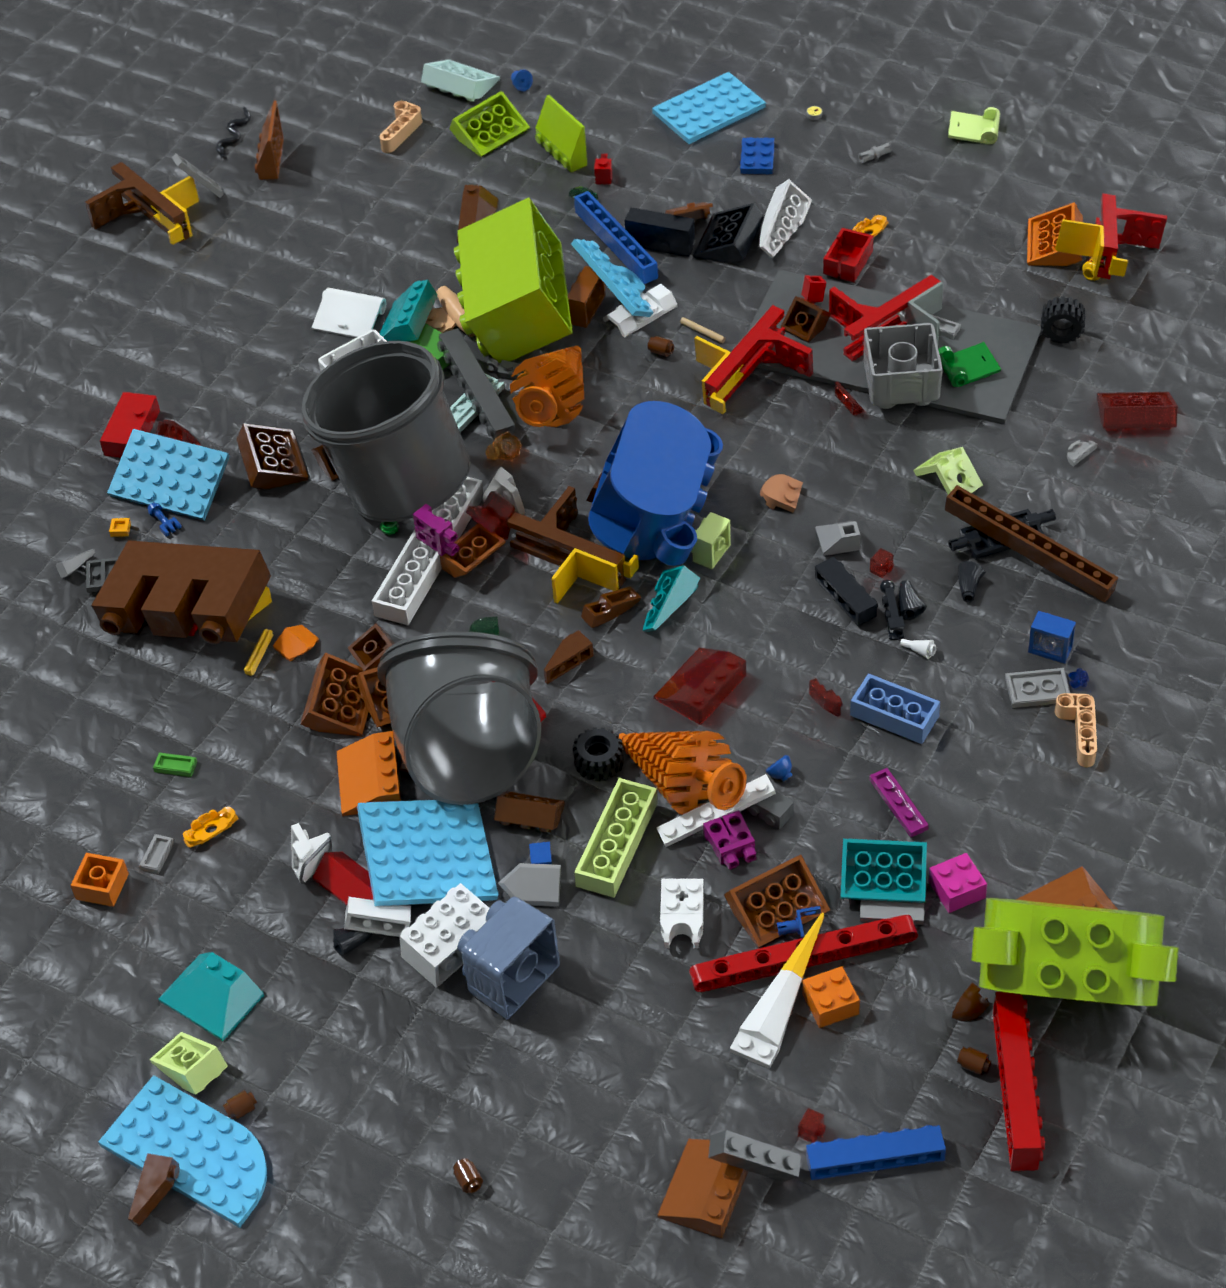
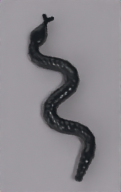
M243 107L245 118L234 119L227 123V130L234 137L218 141L216 151L221 155L220 158L226 157V155H223L224 148L222 145L236 143L240 140L241 134L233 126L245 124L250 120L251 116L246 107Z

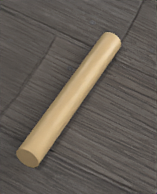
M684 317L681 318V324L722 344L725 342V337Z

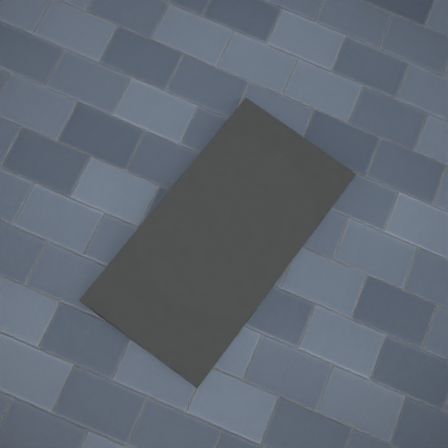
M779 270L747 333L772 305L784 310V317L777 324V328L781 329L782 322L794 297L797 296L804 299L801 293L804 278L807 275ZM825 280L826 289L823 302L813 304L829 311V289L834 286L858 304L877 308L897 295ZM942 305V309L933 315L961 324V329L954 339L939 335L938 349L948 346L955 353L985 342L1000 366L1001 372L961 387H954L942 369L940 398L936 401H931L925 406L1005 424L1042 333L1041 326ZM832 317L829 318L825 328L810 342L785 330L784 336L813 349V374L810 377L800 374L792 368L785 367L781 363H760L756 367L869 393L863 363L864 355L855 361H851L843 355L844 347L854 341L851 340L850 335L844 336L845 327Z

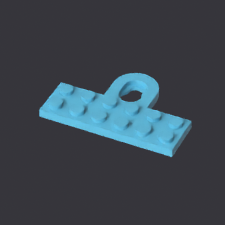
M574 239L571 245L631 315L651 317L654 312L651 310L650 304L640 297V293L645 289L641 279L631 270L612 264L609 261L610 258L600 251L599 245L596 242Z

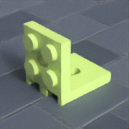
M963 447L939 452L913 470L916 476L936 472L948 495L956 485L970 493L983 486ZM958 474L962 476L961 483L957 481Z

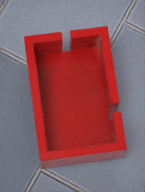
M841 228L823 258V274L836 278L840 276V279L855 282L873 252L874 236Z

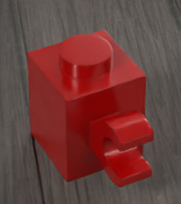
M601 154V158H595V184L612 183V159H608V154Z
M805 276L801 293L804 299L811 303L823 302L826 289L825 280L821 276Z

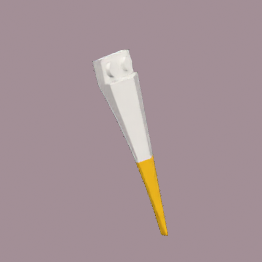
M824 913L820 914L741 1025L730 1047V1053L770 1069L780 1050L810 955L824 919Z

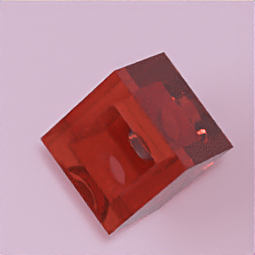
M882 548L870 559V572L881 578L890 573L894 567L893 554Z
M808 1108L798 1125V1137L811 1143L816 1142L818 1137L821 1138L826 1129L824 1115Z

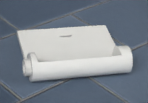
M327 288L322 293V301L313 322L312 330L357 338L373 330L378 314L383 315L386 310V299Z

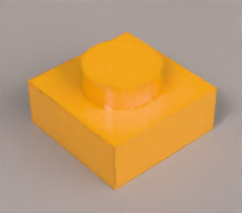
M112 518L109 529L110 537L129 536L130 518Z

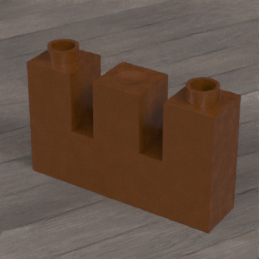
M128 540L91 606L100 621V627L112 635H118L120 632L137 634L146 619L153 635L187 638L196 623L200 636L209 643L217 644L220 641L238 642L271 574L260 550Z

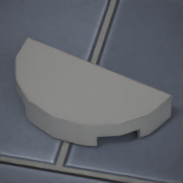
M1076 441L1072 443L1068 448V462L1074 467L1097 448L1098 443L1093 441Z

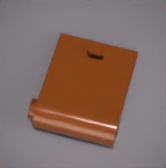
M688 203L687 206L666 210L665 213L694 218V220L707 219L708 215H710L709 207H713V203Z

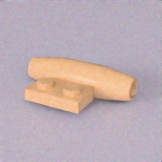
M441 286L436 293L442 307L431 309L426 324L442 333L453 330L455 326L465 333L459 319L465 312L459 303L457 294L447 286ZM472 333V334H470V335H468V336L474 337V336H476V335H475L474 333Z

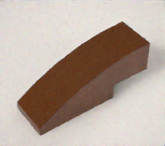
M631 586L602 594L599 601L584 605L581 617L591 628L613 620L632 608L641 600V596Z

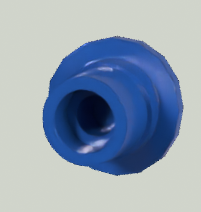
M522 69L512 73L511 81L517 90L526 91L532 86L533 77L528 70Z

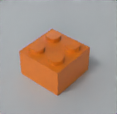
M86 853L70 886L76 900L114 907L129 873L123 859Z
M842 966L802 980V994L819 1028L859 1014L860 999Z

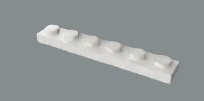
M765 774L746 784L743 796L732 808L725 811L719 810L708 802L657 827V831L665 847H668L703 830V823L719 817L722 820V816L738 810L742 811L776 794L768 776Z

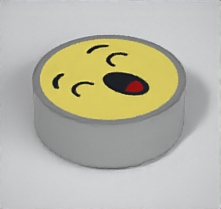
M818 106L809 107L807 109V118L814 121L821 119L822 109Z

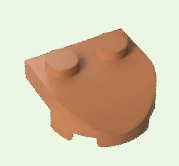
M783 474L774 475L764 483L760 495L764 497L769 508L774 510L778 506L793 513L797 506L803 482Z

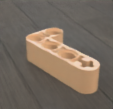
M397 101L394 104L396 119L380 134L382 152L391 153L395 151L422 124L421 108L406 101Z
M1060 694L1056 699L1055 715L1063 720H1075L1077 762L1082 767H1091L1095 764L1097 753L1094 698L1089 694Z

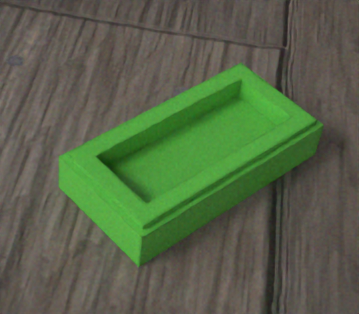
M159 753L153 770L157 773L192 777L198 761L196 757Z

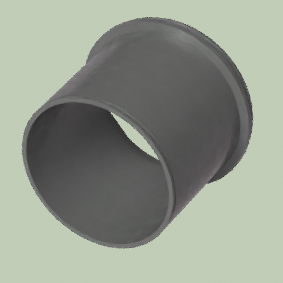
M406 341L379 342L358 348L341 356L325 367L313 379L302 401V419L306 431L324 447L356 511L374 521L397 522L412 519L413 514L425 504H428L432 510L436 509L461 488L470 470L469 453L443 392L444 373L442 367L432 353L415 343Z

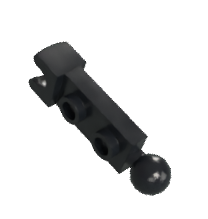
M886 579L881 582L880 590L885 594V596H882L883 608L886 607L887 609L885 610V620L888 622V637L890 640H899L904 638L903 616L899 617L894 595L895 585L893 581Z

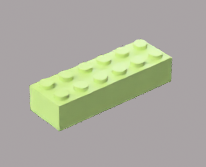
M622 778L618 779L574 872L576 887L615 898L658 804L657 788Z

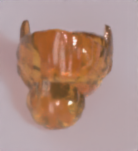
M506 431L498 435L493 444L487 446L485 453L487 458L493 461L497 459L511 460L520 455L523 445L516 436Z

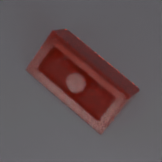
M838 381L835 382V396L852 415L855 416L864 412L865 410Z

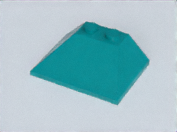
M209 952L199 954L158 1000L224 1041L261 1000L264 993L244 971L215 953Z

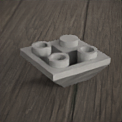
M856 521L815 527L823 556L860 550V532Z

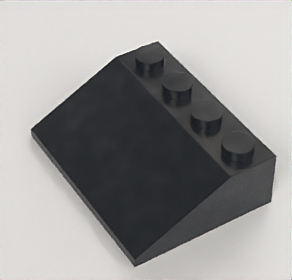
M751 203L713 213L693 256L695 258L724 263L742 262L746 258L764 219L757 205Z

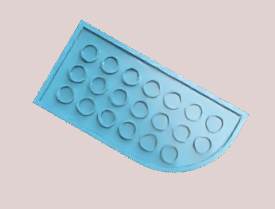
M154 1075L98 1141L100 1147L141 1171L143 1170L147 1153L172 1157L179 1163L180 1167L179 1176L175 1179L172 1189L239 1228L255 1209L265 1189L267 1164L261 1145L255 1136L238 1122Z

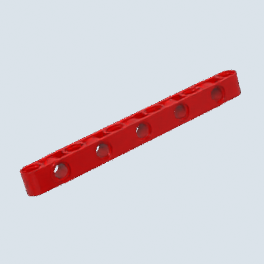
M901 915L818 934L806 968L910 943L918 938V932L910 915ZM803 938L696 964L689 969L694 989L697 992H705L778 975Z

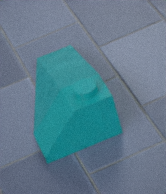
M684 565L664 570L655 586L654 591L657 594L651 600L650 604L653 605V608L647 613L643 631L656 630L697 590L700 577Z

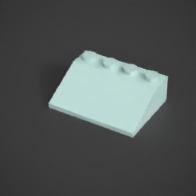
M443 60L424 64L421 82L427 84V87H437L442 92H452L454 96H464L466 100L475 101V99L482 98L500 80V76L455 61Z

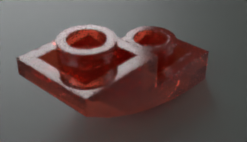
M816 678L810 680L809 694L829 713L840 716L841 707L843 706L840 696H836L832 689L826 691L824 685H820Z

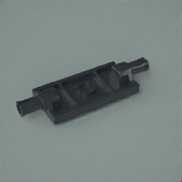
M1029 509L1009 514L1042 534L1044 532L1041 529V524L1056 520V514L1053 512V509L1038 514L1037 512L1031 514ZM973 526L960 529L961 537L948 540V545L952 552L967 547L975 560L1011 549Z

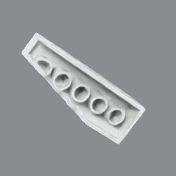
M790 179L776 187L762 224L760 248L771 258L777 254L783 247V244L789 240L790 236L804 222L812 201Z

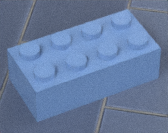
M871 674L866 676L851 699L850 716L920 744H923L939 718L940 701Z

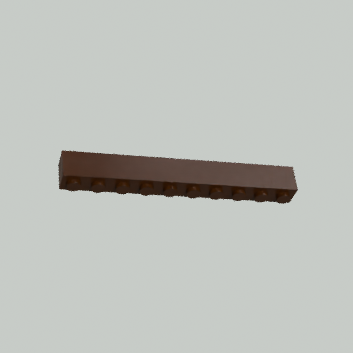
M956 485L946 497L945 511L1105 603L1115 591L1118 581L1117 576L962 487Z

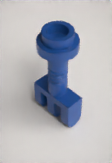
M153 502L148 506L149 515L152 517L156 516L162 523L159 526L160 531L166 537L170 535L167 529L174 533L176 532L174 526L178 530L182 528L175 517L168 520L161 512L162 506Z

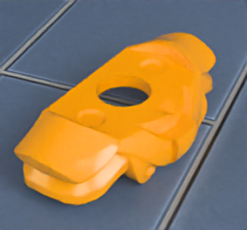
M876 215L871 220L865 218L864 221L857 223L852 230L862 233L872 231L873 233L870 235L875 237L888 225L887 217Z
M224 807L219 812L210 810L209 813L199 816L196 820L192 821L191 829L183 833L186 846L191 848L203 844L230 828L239 819L236 812L231 807ZM211 826L217 827V829L214 832H206V830Z

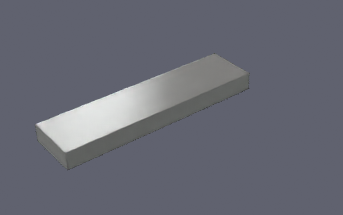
M178 154L172 157L177 167L218 197L224 194L218 183Z

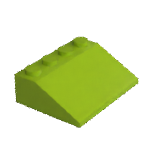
M500 91L455 117L449 129L458 141L482 157L530 129V126L505 94Z
M547 95L535 128V139L538 144H541L547 152H550L556 160L562 163L564 168H567L572 173L587 166L585 127L555 99Z

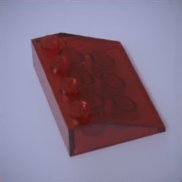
M1169 392L1097 393L1103 429L1108 431H1115L1117 428H1124V430L1128 431L1135 430V428H1142L1143 430H1153V428L1170 430L1171 427H1177L1178 406Z
M698 648L653 696V699L701 725L745 678L746 660L731 652Z

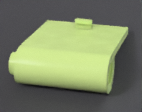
M989 107L984 111L983 116L951 111L948 138L984 144L995 143L998 137L1000 111L997 108Z

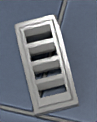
M95 550L85 551L57 563L56 568L60 577L63 578L72 574L95 554Z

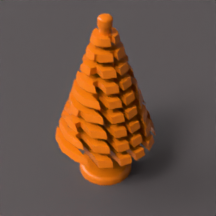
M579 346L526 359L515 368L511 377L522 371L524 373L520 374L516 380L510 383V392L513 393L525 386L524 389L518 392L519 394L512 398L518 416L525 423L534 427H558L570 423L579 415L583 405L581 403L576 404L584 400L582 350Z
M676 731L619 734L623 750L630 755V758L635 763H638V766L644 770L642 772L679 814L683 815L706 804H698V800L707 799L716 809L725 811L736 805L744 794L747 779L745 770L741 765L732 763L731 759L718 756L731 754L728 744L714 741L725 739L719 733L711 731Z

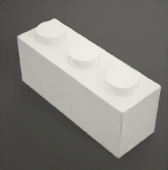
M349 897L345 912L344 929L399 937L401 932L410 926L411 906H374V900Z

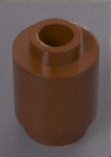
M658 336L651 337L647 345L651 353L665 357L672 354L675 347L672 340Z
M962 1047L957 1059V1064H960L961 1068L982 1075L983 1072L987 1073L992 1060H989V1054L971 1047Z
M243 1090L226 1100L227 1103L223 1107L230 1119H239L255 1110L254 1104L257 1101L252 1092L247 1093Z
M464 1158L454 1164V1176L463 1192H477L481 1188L483 1179L474 1163Z

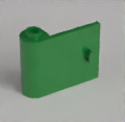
M985 342L955 353L948 346L938 349L942 369L954 387H961L1001 372L1000 366Z

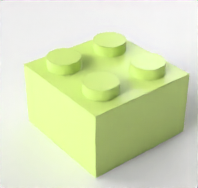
M710 512L706 518H703L699 528L695 530L697 542L691 552L693 553V562L713 569L730 547L731 535L730 520Z

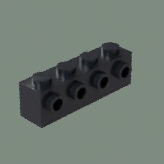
M835 557L815 566V579L857 626L877 617V601L870 597L866 589L859 585L855 577L849 574L844 565L838 562Z

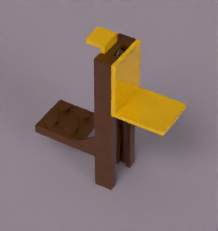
M123 162L112 166L111 170L112 174L121 182L85 201L91 226L95 230L121 215L142 212L168 234L170 243L174 245L193 236L186 209L199 202L195 180L191 176L159 192ZM122 197L128 202L124 204Z
M568 486L541 522L514 512L507 521L508 527L518 530L515 533V539L510 541V547L560 566L552 577L554 603L557 604L578 577L616 591L624 584L626 577L631 579L639 568L638 556L635 554L629 562H626L624 554L565 532L571 521L576 519L578 515L576 491L571 486Z

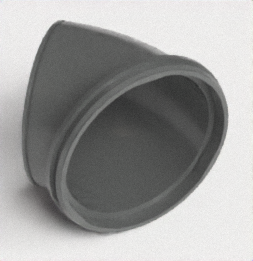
M459 631L430 633L407 638L393 644L383 653L377 668V676L381 684L386 687L388 711L395 741L410 776L416 785L428 796L444 803L456 805L483 802L500 795L512 787L532 764L540 744L541 721L530 690V686L537 679L538 668L535 658L527 647L502 636ZM473 681H496L480 685H461Z

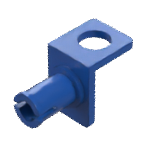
M820 906L796 910L797 918L795 920L777 922L779 936L798 932L800 937L804 938L801 917L820 914Z

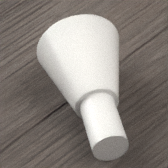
M901 639L900 646L911 648V650L927 659L934 656L936 652V645L933 640L910 641Z

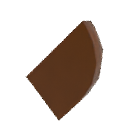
M971 983L960 997L952 1014L953 1019L958 1021L977 1019L989 1006L988 998L983 999L979 994L981 989L974 983Z

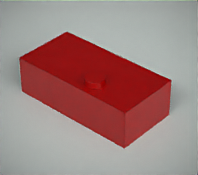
M122 393L100 439L104 456L121 458L133 429L151 432L160 412L155 395Z

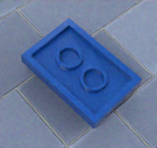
M742 138L740 174H773L774 138Z

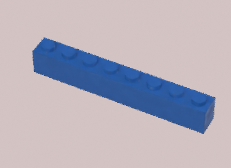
M589 191L574 197L575 213L644 284L658 278L657 262Z

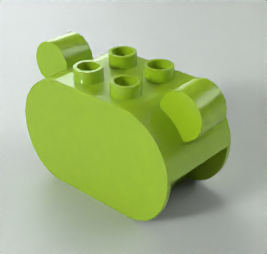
M986 898L984 927H974L971 961L981 962L979 987L990 990L1122 1005L1156 1006L1158 1002L1159 981L1176 982L1179 947L1162 945L1165 918L1162 915L1024 900Z

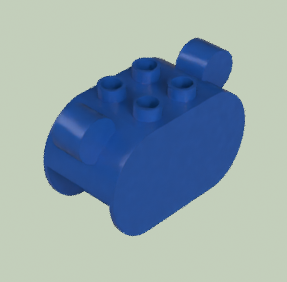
M647 401L634 406L629 412L605 461L590 508L588 521L595 537L607 548L624 554L627 558H632L634 554L638 556V560L658 558L661 562L671 566H678L686 562L697 542V534L692 527L695 514L690 513V511L693 510L700 513L705 503L708 492L702 490L700 485L707 487L715 469L714 464L723 449L721 438L712 430L705 428L694 415L679 406L661 401Z

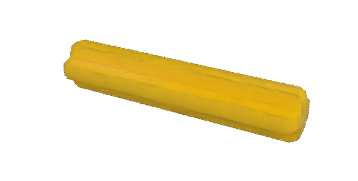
M263 630L244 668L246 675L253 676L273 637L272 630Z

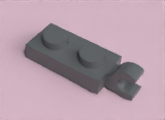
M492 358L487 362V365H489L487 371L497 373V377L516 380L520 374L524 373L522 371L511 377L515 368L521 363L505 360L499 363Z

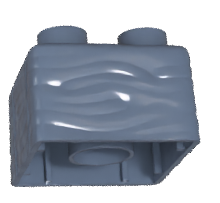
M511 897L506 903L501 900L496 901L487 912L486 923L477 932L473 929L466 931L460 938L457 946L458 951L462 953L464 964L462 974L466 976L469 992L508 1020L560 964L554 919L518 897Z

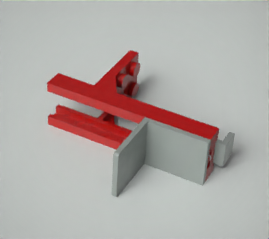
M926 273L925 279L878 308L858 304L835 286L829 289L830 317L844 326V336L850 335L851 340L854 341L844 347L843 355L851 361H855L863 356L864 329L877 326L887 327L932 323L938 344L940 322L932 315L942 309L943 282L930 273Z

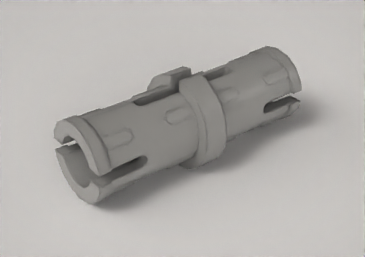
M885 143L879 147L874 146L868 151L859 153L858 158H862L860 162L865 163L872 159L876 160L882 155L891 153V147L887 148L890 144Z

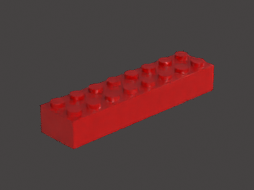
M999 991L995 992L993 1024L1010 1170H1038L1039 1161H1043L1045 1140L1044 1136L1040 1135L1042 1117L1038 1116L1040 1101L1039 1096L1035 1095L1037 1077L1033 1076L1035 1061L1034 1057L1030 1055V1051H1032V1038L1028 1037L1030 1022L1029 1018H1026L1025 1015L1027 1013V1000L1023 999L1022 994Z

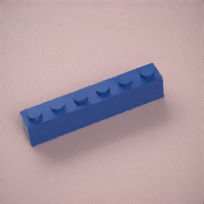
M927 1125L912 1130L906 1128L898 1132H881L871 1136L859 1135L851 1139L838 1138L831 1142H813L810 1145H806V1159L811 1180L944 1161L946 1153L940 1125Z

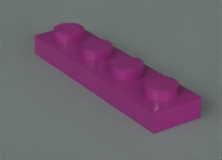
M888 768L869 775L870 782L910 838L928 830V823Z

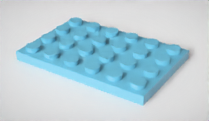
M727 72L653 107L652 113L684 141L691 144L765 108L766 102L730 72Z
M133 429L107 494L147 506L155 502L162 506V510L205 521L230 455L215 449Z

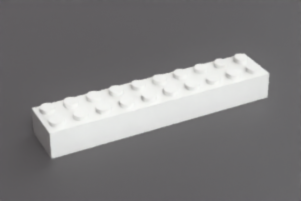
M467 477L461 488L449 500L432 510V514L442 517L445 522L450 521L452 523L453 531L458 536L457 540L462 535L483 499L484 489L482 480ZM415 530L372 599L374 616L405 625L410 624L442 569L438 552L418 540Z

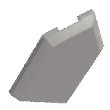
M519 863L498 884L510 897H518L531 906L559 907L561 865Z

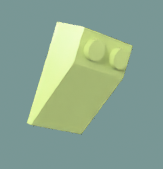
M183 1032L179 1033L149 1059L152 1064L184 1090L195 1095L204 1090L207 1084L220 1076L222 1071L228 1067L216 1046Z

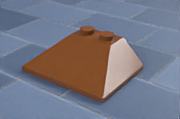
M1083 866L1016 899L1118 910Z

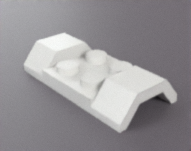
M659 284L646 293H640V297L650 304V308L654 312L651 317L633 316L621 304L616 307L615 311L603 317V321L611 320L618 326L622 336L625 338L676 308L677 303L672 292L662 284Z

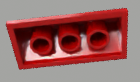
M344 852L324 853L313 875V879L346 906L349 897L373 900L369 872Z

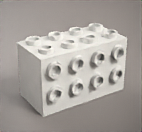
M461 883L456 888H451L442 900L436 901L428 912L421 914L413 925L406 927L399 936L401 957L437 988L463 965L462 953L457 949L459 940L469 929L477 932L486 923L489 907Z

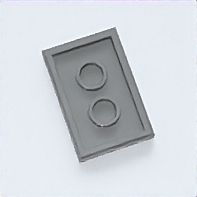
M1064 668L1005 673L1012 708L1056 704L1058 695L1070 693Z
M861 900L860 922H873L901 915H910L915 925H924V903Z

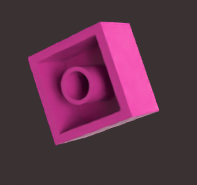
M967 853L930 867L929 884L948 913L986 898L987 883Z

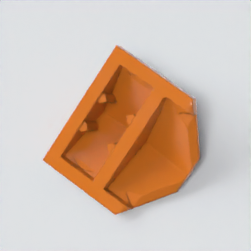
M303 625L285 628L274 643L273 648L287 660L293 661L295 657L305 654L313 648L319 639Z

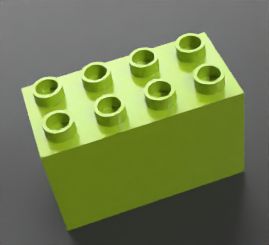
M529 197L458 230L459 245L454 247V254L461 268L456 270V277L463 291L458 292L457 296L465 312L459 319L467 335L472 333L476 335L478 348L484 357L491 355L499 363L502 360L512 361L572 334L561 242Z

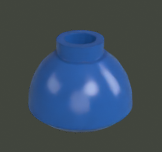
M784 755L768 767L766 773L772 778L781 779L784 782L793 775L790 772L792 768L790 757Z

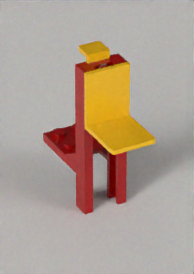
M1102 193V221L1097 217L1095 224L1063 219L1056 244V251L1093 257V277L1110 279L1111 275L1124 277L1128 260L1116 258L1118 244H1131L1159 249L1167 216L1116 208V195ZM1117 219L1126 220L1123 234L1117 233Z
M772 305L731 352L698 336L694 338L696 361L712 368L702 380L703 401L705 405L724 414L726 412V401L760 363H781L785 367L792 368L808 377L813 374V349L784 336V327H781V329L777 328V324L784 317V310Z

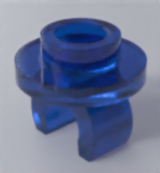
M1078 668L1076 672L1068 674L1070 679L1074 680L1069 682L1072 688H1078L1080 685L1082 687L1087 686L1089 676L1086 670L1083 671L1082 668Z

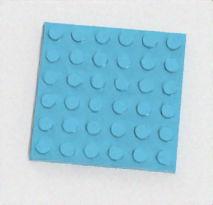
M438 800L358 803L357 811L374 906L435 903L438 900H442L451 888H456L460 883L481 901L498 899L497 886L478 803L456 805Z

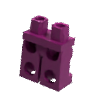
M425 504L413 514L415 533L418 540L437 551L441 556L445 553L453 556L459 551V546L454 543L458 536L453 531L450 521L445 522L444 518L432 514V508L428 504Z
M739 810L722 816V820L719 817L703 823V835L711 844L721 865L725 864L731 870L739 865L738 858L744 857L748 863L756 860L755 840ZM736 818V821L729 823L731 819ZM713 825H717V828L710 830Z

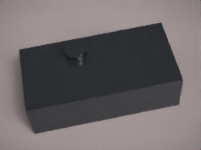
M632 207L625 218V230L644 249L690 257L695 246L694 218Z

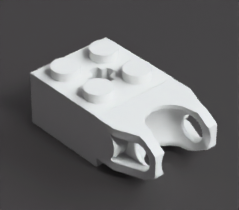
M661 879L660 928L664 940V948H669L672 939L679 934L689 936L692 939L694 948H698L699 941L703 935V879Z

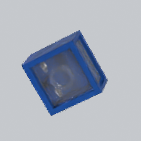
M1038 611L1030 629L1028 653L1065 664L1073 648L1076 622Z

